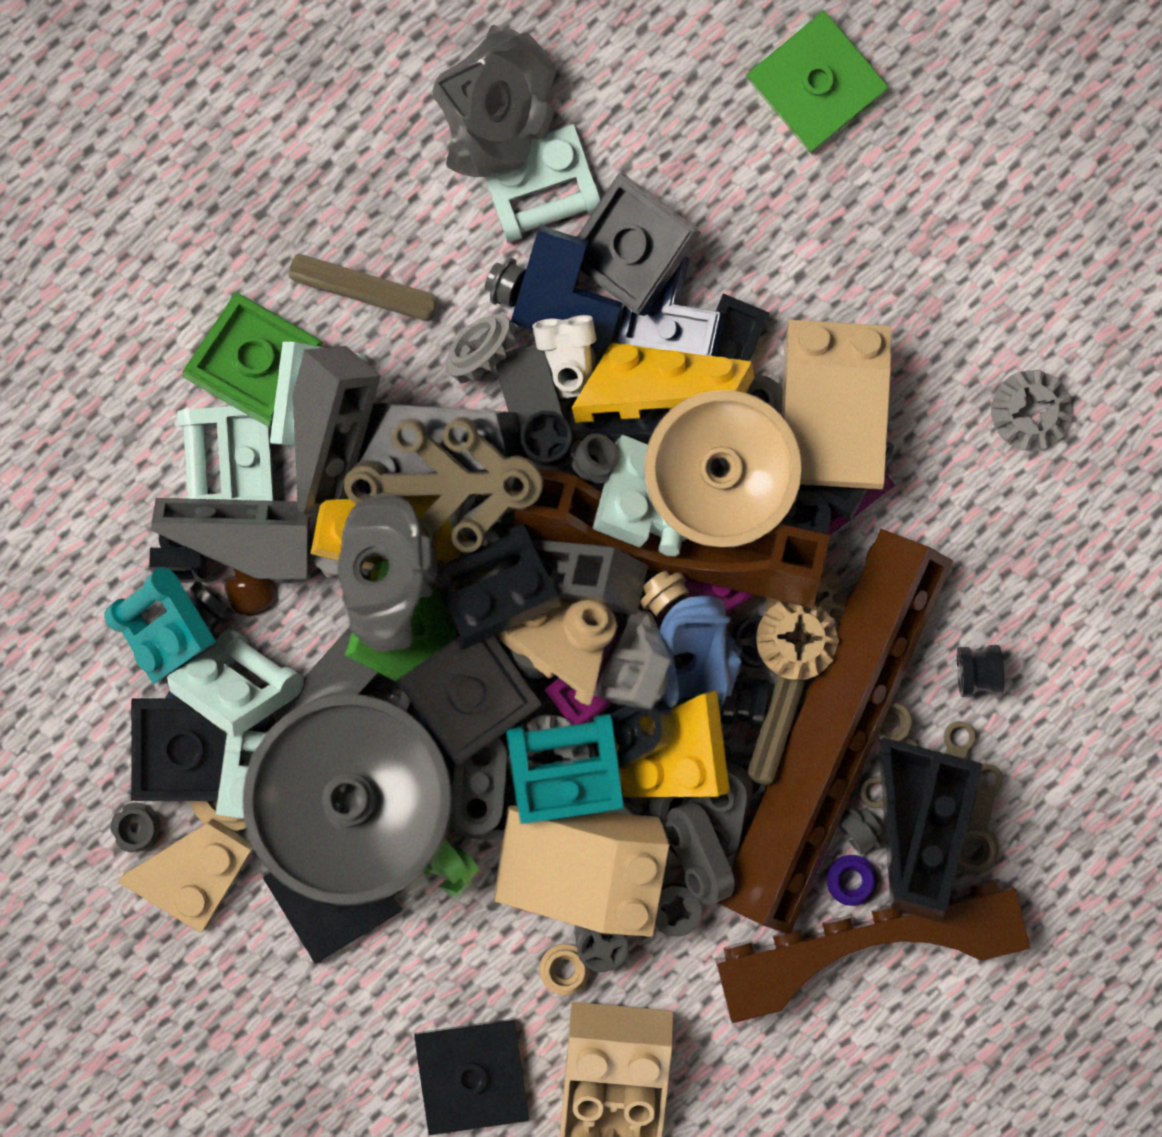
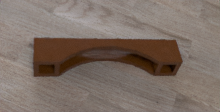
M539 468L543 477V488L540 496L528 507L515 508L514 526L523 523L532 540L615 547L647 564V570L660 573L667 571L670 575L681 572L686 579L809 608L814 607L830 540V535L778 524L762 537L738 546H708L687 538L685 541H682L677 556H667L659 551L662 537L649 533L648 539L639 548L594 530L593 526L602 492L577 476ZM523 482L520 491L524 490Z
M993 879L971 885V895L952 899L950 893L946 913L941 922L891 909V905L872 910L873 919L853 924L852 916H845L823 922V932L804 936L802 928L792 929V932L789 934L780 932L773 935L774 944L754 948L753 941H745L723 948L725 956L716 958L715 962L731 1023L782 1011L796 991L819 970L847 954L874 945L895 942L931 943L958 950L980 961L1031 949L1016 889L1010 885L1002 887L1000 879Z

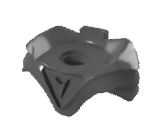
M491 25L485 40L470 55L437 77L432 94L442 109L450 127L451 144L446 165L452 171L469 177H495L520 170L526 164L532 138L544 139L547 136L554 115V108L546 103L545 99L553 83L555 70L546 52L530 34L526 32L519 34L512 29L504 30L496 25Z
M377 493L362 499L350 511L342 532L337 573L343 591L342 601L347 610L351 631L363 644L372 650L382 652L405 649L410 645L412 613L419 598L432 595V583H434V579L437 577L436 550L430 539L420 534L419 525L412 506L399 496L389 493ZM374 556L386 558L389 561L390 567L389 572L382 580L369 582L362 577L361 569L366 560Z

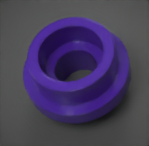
M844 855L836 859L829 867L826 875V884L835 900L844 905L856 906L865 903L873 896L877 887V874L875 868L867 859L859 855ZM850 870L857 871L861 876L860 885L852 890L845 888L842 884L843 875Z

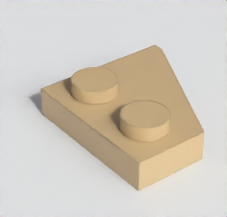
M559 599L561 606L500 633L498 640L517 654L528 657L533 666L548 678H551L554 674L577 691L575 695L577 700L583 704L590 705L594 695L604 646L594 651H583L570 643L564 631L563 622L567 610L575 604L574 602ZM583 620L587 625L597 626L593 621Z
M210 819L185 837L171 843L146 861L126 871L118 883L199 933H202L254 847L245 838L214 819Z

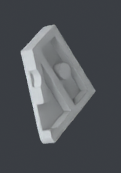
M638 607L637 615L627 614L594 696L612 704L651 709L653 703L661 698L667 687L668 674L666 672L671 659L651 612Z

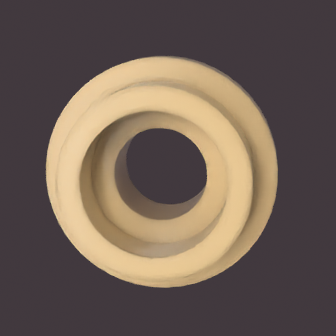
M667 571L657 574L643 586V591L646 595L640 601L641 606L644 610L651 609L656 617L667 614L673 606L685 600L690 592L684 585L686 578L681 572L671 576Z
M583 600L573 604L567 610L563 626L567 638L573 646L583 651H594L607 645L612 640L616 630V620L610 609L602 603ZM583 620L593 621L597 626L587 625Z
M558 944L551 947L543 955L540 962L542 982L550 991L559 995H571L580 991L586 985L590 976V969L585 967L580 961L577 946L572 944ZM569 960L574 964L575 972L571 977L564 979L556 974L555 966L559 961Z

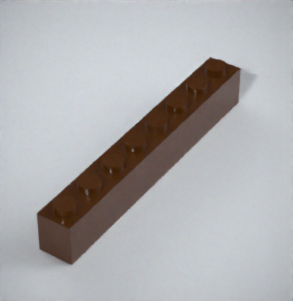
M880 529L875 543L867 552L866 563L855 589L847 598L844 614L836 630L839 643L834 660L825 670L816 675L814 682L807 689L805 703L794 728L788 734L773 783L766 785L764 789V797L753 822L750 823L745 831L743 845L731 869L734 877V891L730 897L717 902L718 904L765 927L786 934L792 932L953 563L952 559L929 546Z

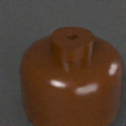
M233 568L235 576L226 579L224 584L226 595L233 610L238 614L247 616L257 615L269 610L278 597L275 582L270 579L254 578Z

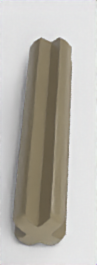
M296 254L289 269V278L294 282L424 321L431 319L435 309L436 296L432 293L306 255Z
M794 639L790 642L794 644L797 660H799L802 647L809 643ZM778 675L747 771L752 781L763 785H771L773 783L806 679L791 680Z

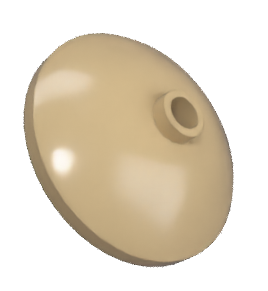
M708 391L694 395L677 404L662 418L655 428L645 455L646 487L658 514L672 529L682 536L708 546H738L767 534L780 523L790 510L800 485V451L795 436L787 422L766 402L738 391ZM718 457L726 459L729 464L728 472L722 477H715L710 470L711 462Z

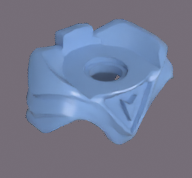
M696 596L682 600L670 609L661 624L659 632L671 662L666 672L668 674L667 687L659 700L669 709L714 690H717L718 705H722L725 702L726 696L732 694L742 662L739 657L741 651L732 638L730 631L726 628L730 618L726 616L723 600L718 597ZM683 652L694 654L692 661L687 666L675 670L674 656Z

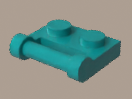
M160 567L155 569L145 578L144 585L126 599H117L104 612L106 624L114 631L122 632L134 652L137 664L146 672L153 685L165 679L168 675L216 643L179 579L168 568ZM156 601L162 602L167 612L147 626L140 613Z
M610 714L594 717V722L529 732H523L522 727L507 730L520 824L624 809ZM598 743L599 756L528 767V752Z

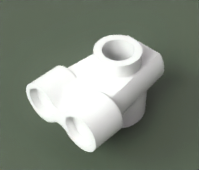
M579 315L565 320L552 318L534 323L533 331L536 347L538 350H544L558 398L578 397L592 375L596 364V356L590 344L596 341L592 316ZM565 368L573 369L576 373H570Z

